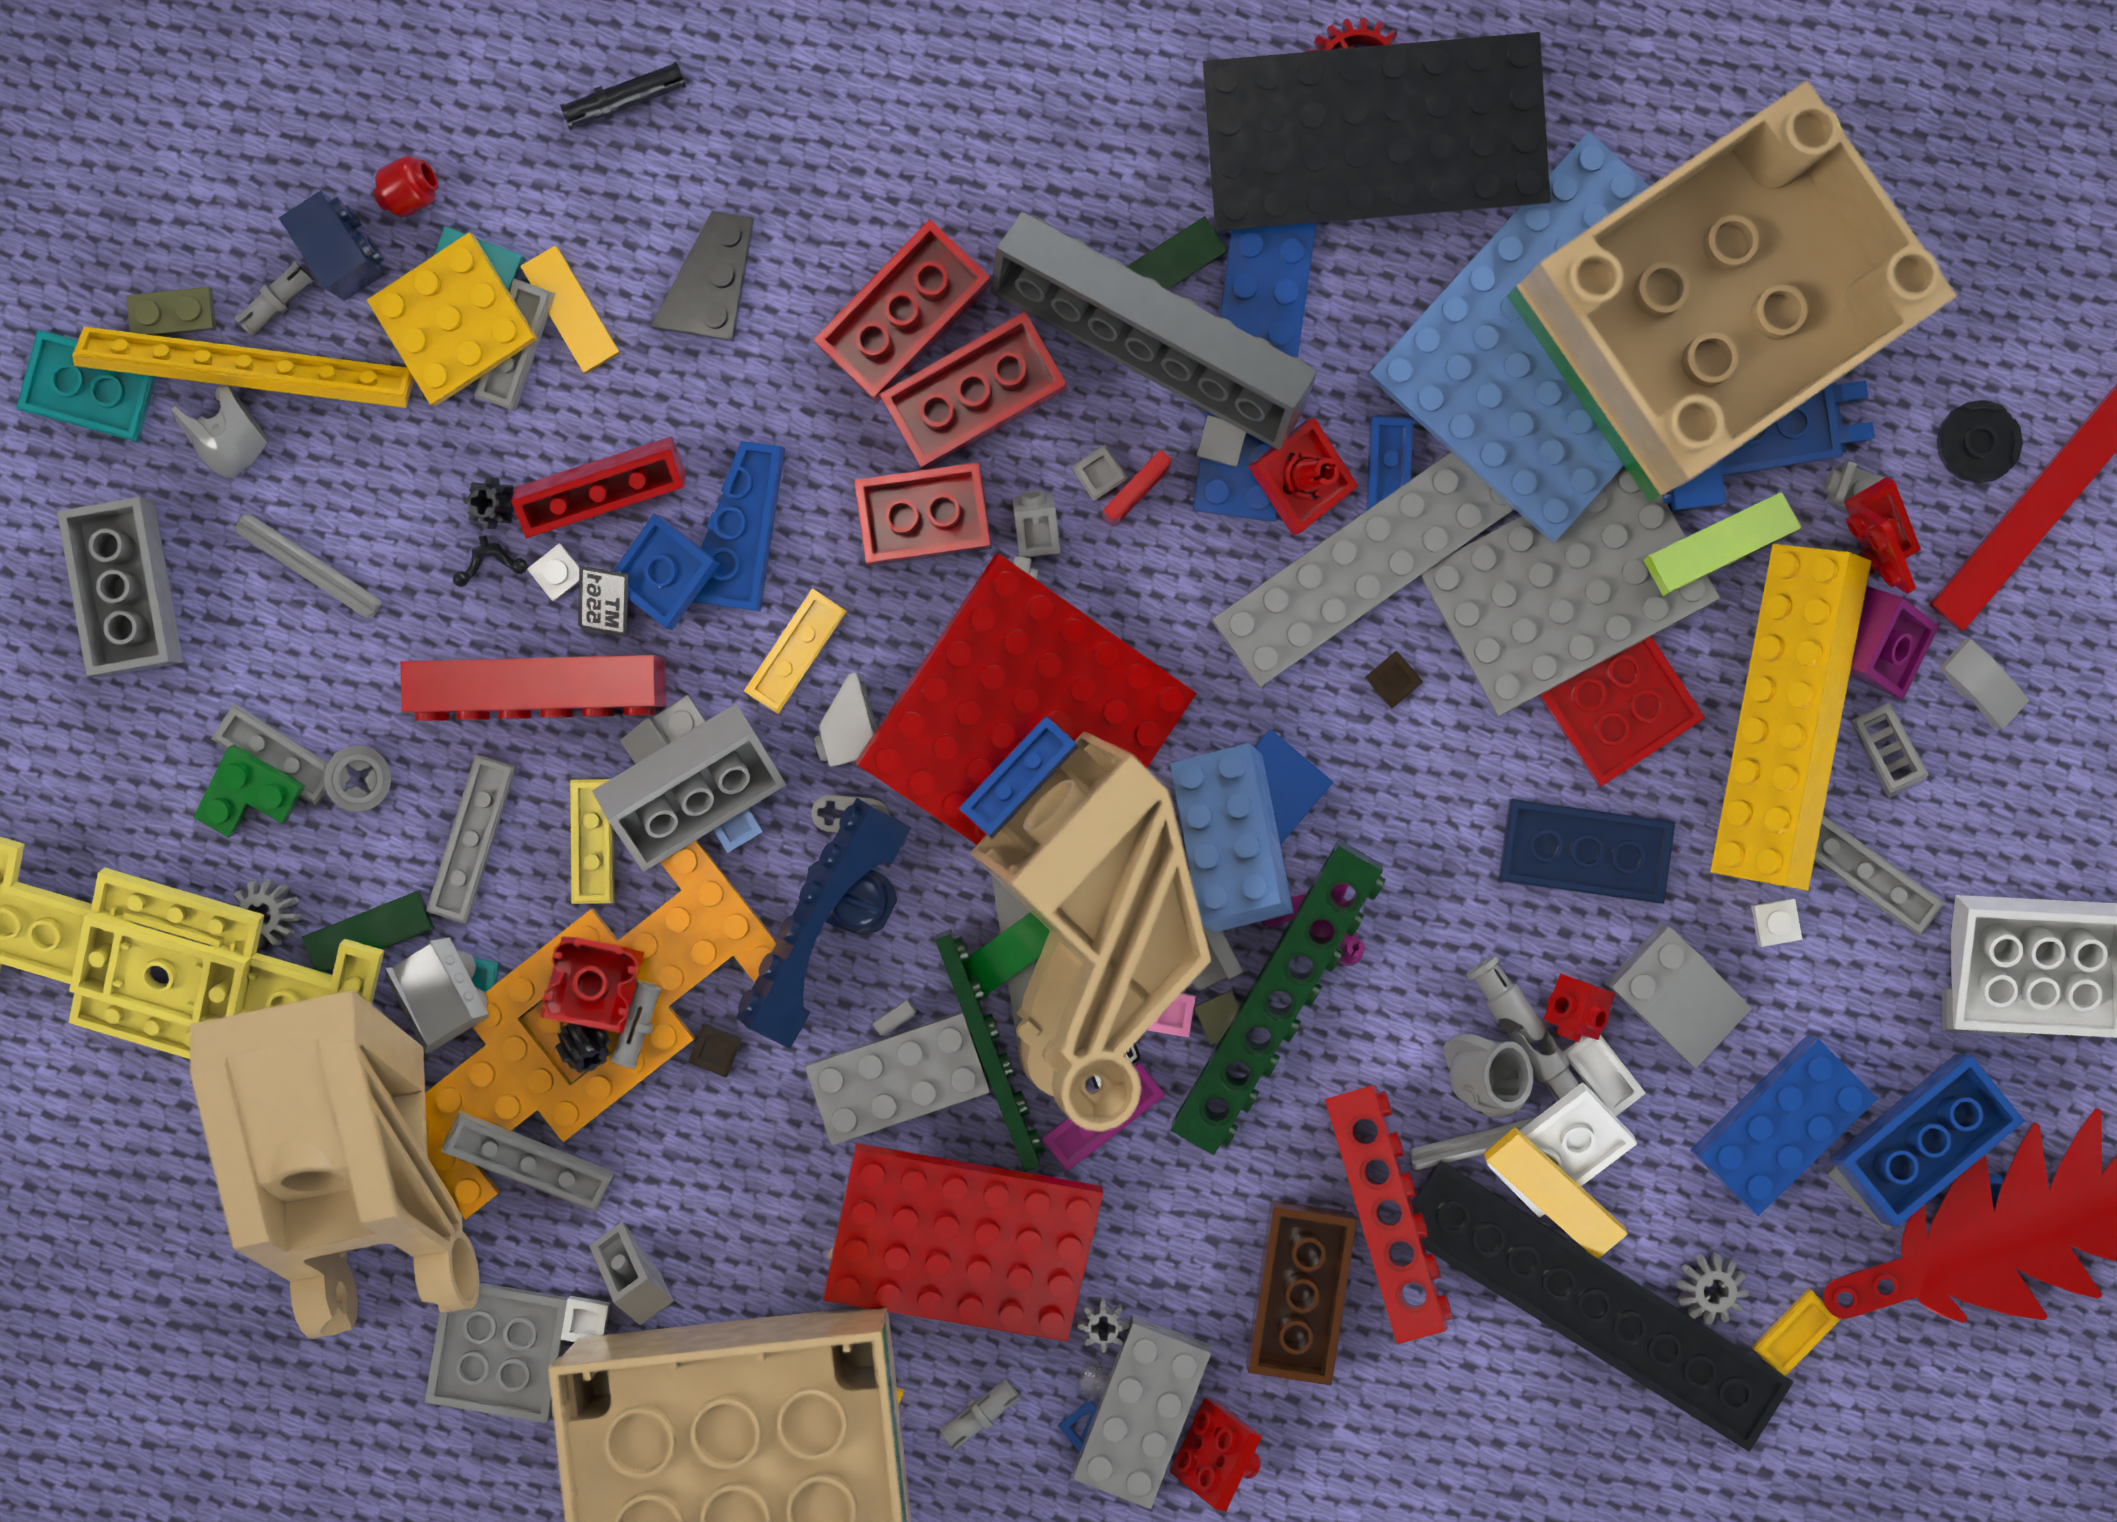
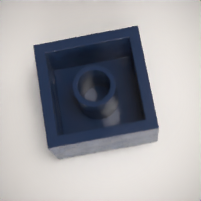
M320 190L278 218L323 288L343 301H346L385 275V272L379 265L380 262L384 261L381 252L371 239L367 240L361 232L357 231V228L362 226L360 220L348 204L344 205L338 197L332 199Z

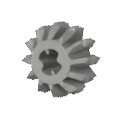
M272 878L264 879L261 885L256 880L247 882V892L243 890L235 891L234 897L240 905L233 906L257 912L258 907L268 906L270 911L266 912V915H271L270 920L263 921L257 949L265 948L267 942L273 947L282 945V935L291 937L295 934L293 927L287 921L296 922L301 919L300 914L289 912V907L297 905L299 899L294 897L285 900L284 897L289 891V886L281 884L275 889L274 879Z
M1712 1252L1707 1264L1705 1258L1701 1254L1695 1255V1263L1697 1265L1695 1270L1687 1264L1681 1267L1683 1272L1689 1276V1279L1676 1280V1286L1679 1289L1685 1290L1677 1298L1678 1302L1683 1306L1690 1305L1687 1313L1693 1319L1702 1314L1703 1321L1711 1325L1717 1313L1724 1323L1729 1322L1730 1316L1727 1310L1730 1307L1738 1313L1742 1312L1743 1309L1735 1301L1736 1298L1749 1296L1747 1289L1738 1286L1747 1277L1742 1271H1735L1737 1263L1731 1258L1722 1262L1721 1255L1717 1252ZM1713 1281H1715L1721 1287L1719 1291H1712L1710 1297L1704 1291L1705 1286H1712Z

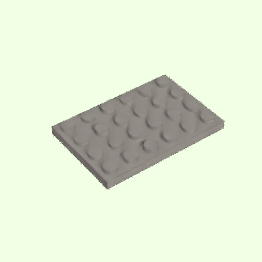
M1625 466L1617 472L1556 542L1551 543L1521 516L1451 553L1420 575L1426 590L1497 718L1720 599L1708 576L1696 580L1668 595H1662L1643 559L1686 537L1667 503L1663 504V496L1649 502Z

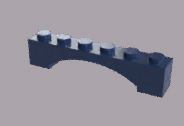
M856 798L853 805L847 807L843 812L839 822L840 829L833 841L828 843L822 850L818 869L813 878L803 885L795 911L792 916L787 917L782 923L778 942L773 951L763 958L759 966V976L751 990L745 992L738 1006L739 1013L736 1018L748 1029L790 1049L810 1014V1011L804 1007V981L812 949L825 921L839 900L862 876L884 861L892 865L911 830V827L859 798Z

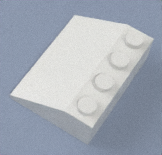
M1956 895L1951 929L1953 1028L1960 1030L2117 1038V903Z

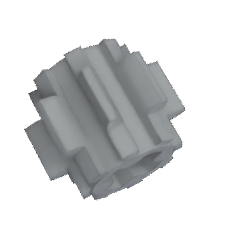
M1101 1297L1100 1307L1095 1309L1086 1304L1084 1311L1088 1319L1078 1322V1329L1088 1332L1084 1344L1088 1346L1096 1342L1100 1344L1102 1353L1106 1352L1107 1344L1111 1342L1121 1346L1123 1340L1119 1332L1129 1328V1321L1119 1318L1122 1312V1305L1118 1304L1112 1309L1106 1307L1104 1297ZM1103 1316L1107 1317L1109 1324L1115 1325L1109 1326L1108 1333L1105 1334L1099 1333L1097 1326H1092L1098 1324L1099 1317Z

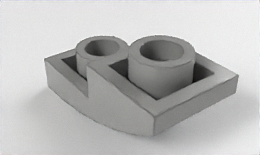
M1965 638L1939 667L1961 697L1970 698L1992 728L2003 730L2029 702L2023 691L2003 668L1971 639Z

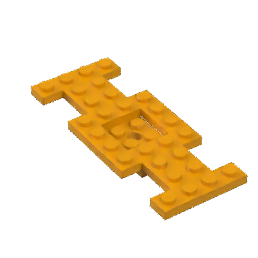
M698 840L660 862L681 891L618 940L594 908L590 909L485 992L488 1001L486 1010L490 1017L475 1025L473 1029L486 1045L425 1092L427 1158L465 1220L501 1191L483 1168L442 1152V1145L459 1110L510 1131L538 1110L562 1142H565L695 1039L691 1031L672 1009L671 1005L733 956L754 983L759 976V966L763 958L773 951L777 940ZM562 936L619 945L644 952L637 980L662 988V991L659 994L650 1021L653 1024L651 1034H646L635 1069L610 1061L620 1033L607 1031L612 1041V1044L607 1046L611 1054L606 1057L607 1061L604 1064H600L595 1070L579 1073L574 1068L570 1069L567 1062H562L555 1046L561 1043L558 1038V1034L561 1033L560 1028L568 1023L540 1017L543 1008L542 1000L545 990L549 986L554 967L552 963L554 948L560 943ZM641 1007L640 1012H639V1015H638V1020H639V1017H640V1014H641V1011H642V1007ZM633 1030V1033H632V1036H631L630 1041H632V1038H633V1035H634V1032H635L634 1030Z

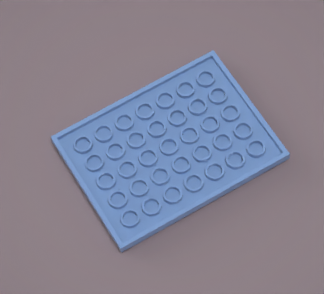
M1589 131L1549 174L1551 203L1520 206L1367 375L1551 543L1558 540L1624 465L1507 295L1542 260L1650 188L1646 182Z

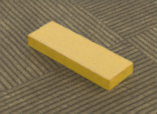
M556 245L520 266L531 285L556 293L548 314L584 374L591 372L621 354Z
M812 588L744 689V692L775 713L780 714L847 611Z

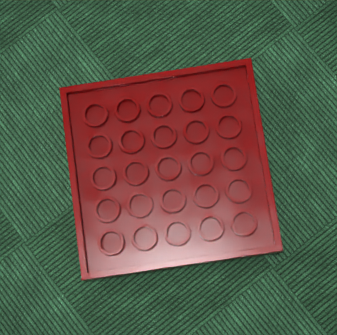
M996 553L855 761V764L978 845L987 834L959 808L1045 716L1074 741L1085 731L1132 754L1147 769L1197 693L1001 554Z

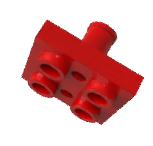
M1315 417L1306 419L1296 427L1280 450L1271 447L1248 466L1292 535L1302 533L1358 487V484ZM1288 454H1289L1291 457L1289 458V461L1287 462V456H1288ZM1284 484L1286 485V490L1290 491L1288 494L1283 490Z
M1205 1397L1169 1472L1212 1508L1226 1512L1243 1476L1244 1478L1251 1479L1259 1472L1261 1461L1259 1455L1255 1454V1451L1262 1436L1219 1402Z

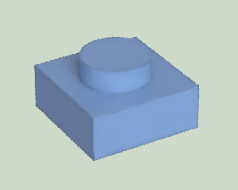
M748 808L715 828L714 832L726 852L730 853L763 833L764 830L751 808Z

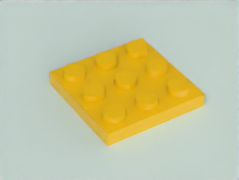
M470 232L367 299V302L429 404L435 407L538 340L476 237Z

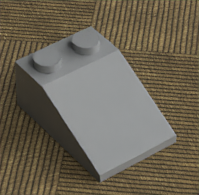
M1659 924L1604 983L1607 988L1616 993L1615 995L1694 1069L1709 1056L1752 1010L1700 954L1670 926Z

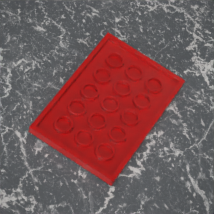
M855 1143L823 1292V1301L868 1309L886 1307L887 1312L1068 1342L1103 1197V1188L1101 1185Z

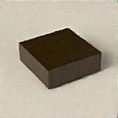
M1397 650L1364 677L1391 709L1423 683V680Z
M704 1023L688 1063L726 1078L743 1038Z

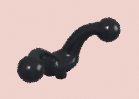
M487 535L479 536L481 546L471 549L472 558L466 572H456L453 575V582L458 587L466 586L478 571L486 554H491L516 574L525 573L528 564L522 558L511 559L499 543L489 544Z

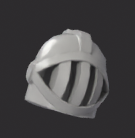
M1473 1034L1454 1035L1445 1043L1443 1052L1447 1060V1066L1450 1069L1451 1087L1462 1102L1468 1104L1479 1114H1485L1494 1118H1504L1513 1115L1523 1107L1531 1094L1533 1086V1068L1530 1058L1523 1047L1516 1042H1492Z

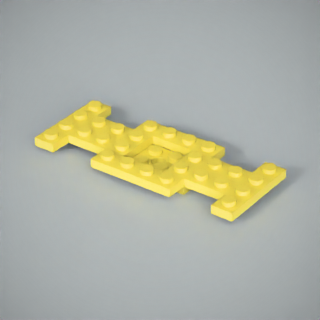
M0 837V972L2 964L70 984L69 992L74 993L68 1022L70 1024L190 1059V1024L351 990H354L371 1005L373 1003L385 950L344 939L338 947L333 974L320 972L256 953L264 914L104 867L98 872L91 904L18 882L25 844ZM152 966H159L165 969L169 976L167 984L154 980L151 975Z

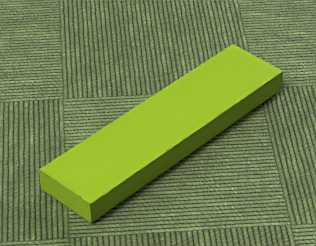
M1780 492L1648 555L1643 561L1662 595L1665 596L1796 533L1802 527L1783 493Z

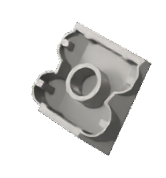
M450 937L430 940V944L393 967L385 968L386 978L420 1045L423 1046L424 1053H431L490 1017L486 1010L488 1001L485 992L480 988H476L471 980L476 969L474 958L468 952L456 949Z

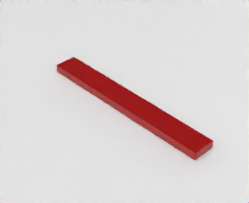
M2117 384L1928 604L1959 631H1964L2117 452Z

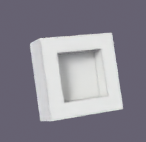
M560 543L527 568L553 602H556L579 583V565Z
M1790 898L1751 905L1758 946L1764 947L1802 940L1795 899Z
M569 1296L561 1340L575 1342L578 1338L605 1335L611 1303Z

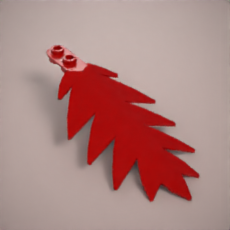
M2099 1108L2094 1109L2078 1130L2057 1168L2050 1188L2048 1186L2040 1125L2036 1122L2032 1123L2020 1143L2002 1182L1995 1208H1993L1985 1154L1952 1182L1932 1220L1928 1235L1925 1205L1909 1217L1901 1241V1258L1830 1281L1823 1293V1301L1827 1310L1835 1317L1849 1319L1917 1297L1918 1301L1928 1310L1945 1318L1961 1323L1966 1322L1967 1316L1949 1296L1951 1295L1963 1302L2003 1314L2045 1320L2047 1318L2046 1312L2015 1268L2037 1280L2064 1290L2096 1299L2101 1298V1291L2070 1246L2091 1255L2117 1262V1155L2102 1172V1111ZM1883 1279H1888L1893 1282L1894 1286L1890 1292L1883 1293L1878 1290V1283ZM1840 1293H1850L1853 1296L1852 1302L1849 1305L1839 1304L1837 1297Z

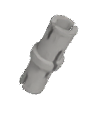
M294 261L270 286L264 284L259 289L261 294L240 314H237L234 317L239 324L242 323L243 329L254 337L278 312L284 314L289 309L287 304L309 283H312L314 281L309 274L307 275L306 271Z
M637 980L624 1033L619 1035L613 1056L610 1059L611 1062L627 1068H636L646 1034H651L653 1024L650 1021L659 994L662 991L661 987ZM641 1007H642V1011H641V1014H640V1017H639V1020H638V1015H639L640 1009H641ZM633 1030H634L635 1032H634L632 1041H630L631 1036H632V1033H633Z
M1004 1378L978 1400L973 1398L967 1403L968 1408L939 1430L949 1445L956 1451L983 1428L986 1430L994 1425L992 1421L1005 1410L1019 1402L1021 1397L1014 1387L1009 1384V1381Z

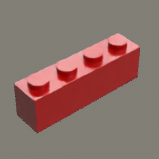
M670 436L515 487L511 502L527 539L684 488L686 472L673 437Z

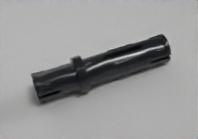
M676 61L671 65L603 89L602 86L594 88L595 93L566 104L563 103L560 107L565 120H567L569 130H573L575 127L602 117L609 120L614 118L613 113L674 90L683 89L686 85Z

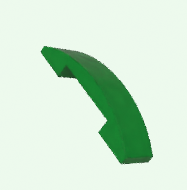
M1031 912L970 955L971 959L964 962L969 976H978L986 996L1040 957L1050 930Z

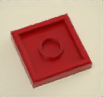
M1160 449L1102 510V517L1112 527H1116L1169 471L1171 458Z

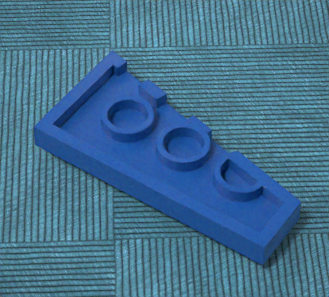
M746 441L740 442L721 490L723 494L715 513L712 512L706 527L708 531L701 546L705 552L720 564L693 602L761 612L785 453L784 447Z

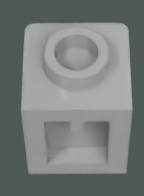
M1851 461L1841 463L1838 468L1833 467L1826 479L1824 491L1829 492L1826 503L1847 510L1844 504L1845 500L1884 479V477L1856 467L1857 463Z
M1029 490L1023 492L1018 497H1013L1019 557L1026 558L1059 554L1060 544L1053 493H1045L1042 490Z

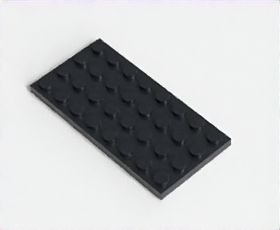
M1540 32L1203 61L1215 232L1551 203Z

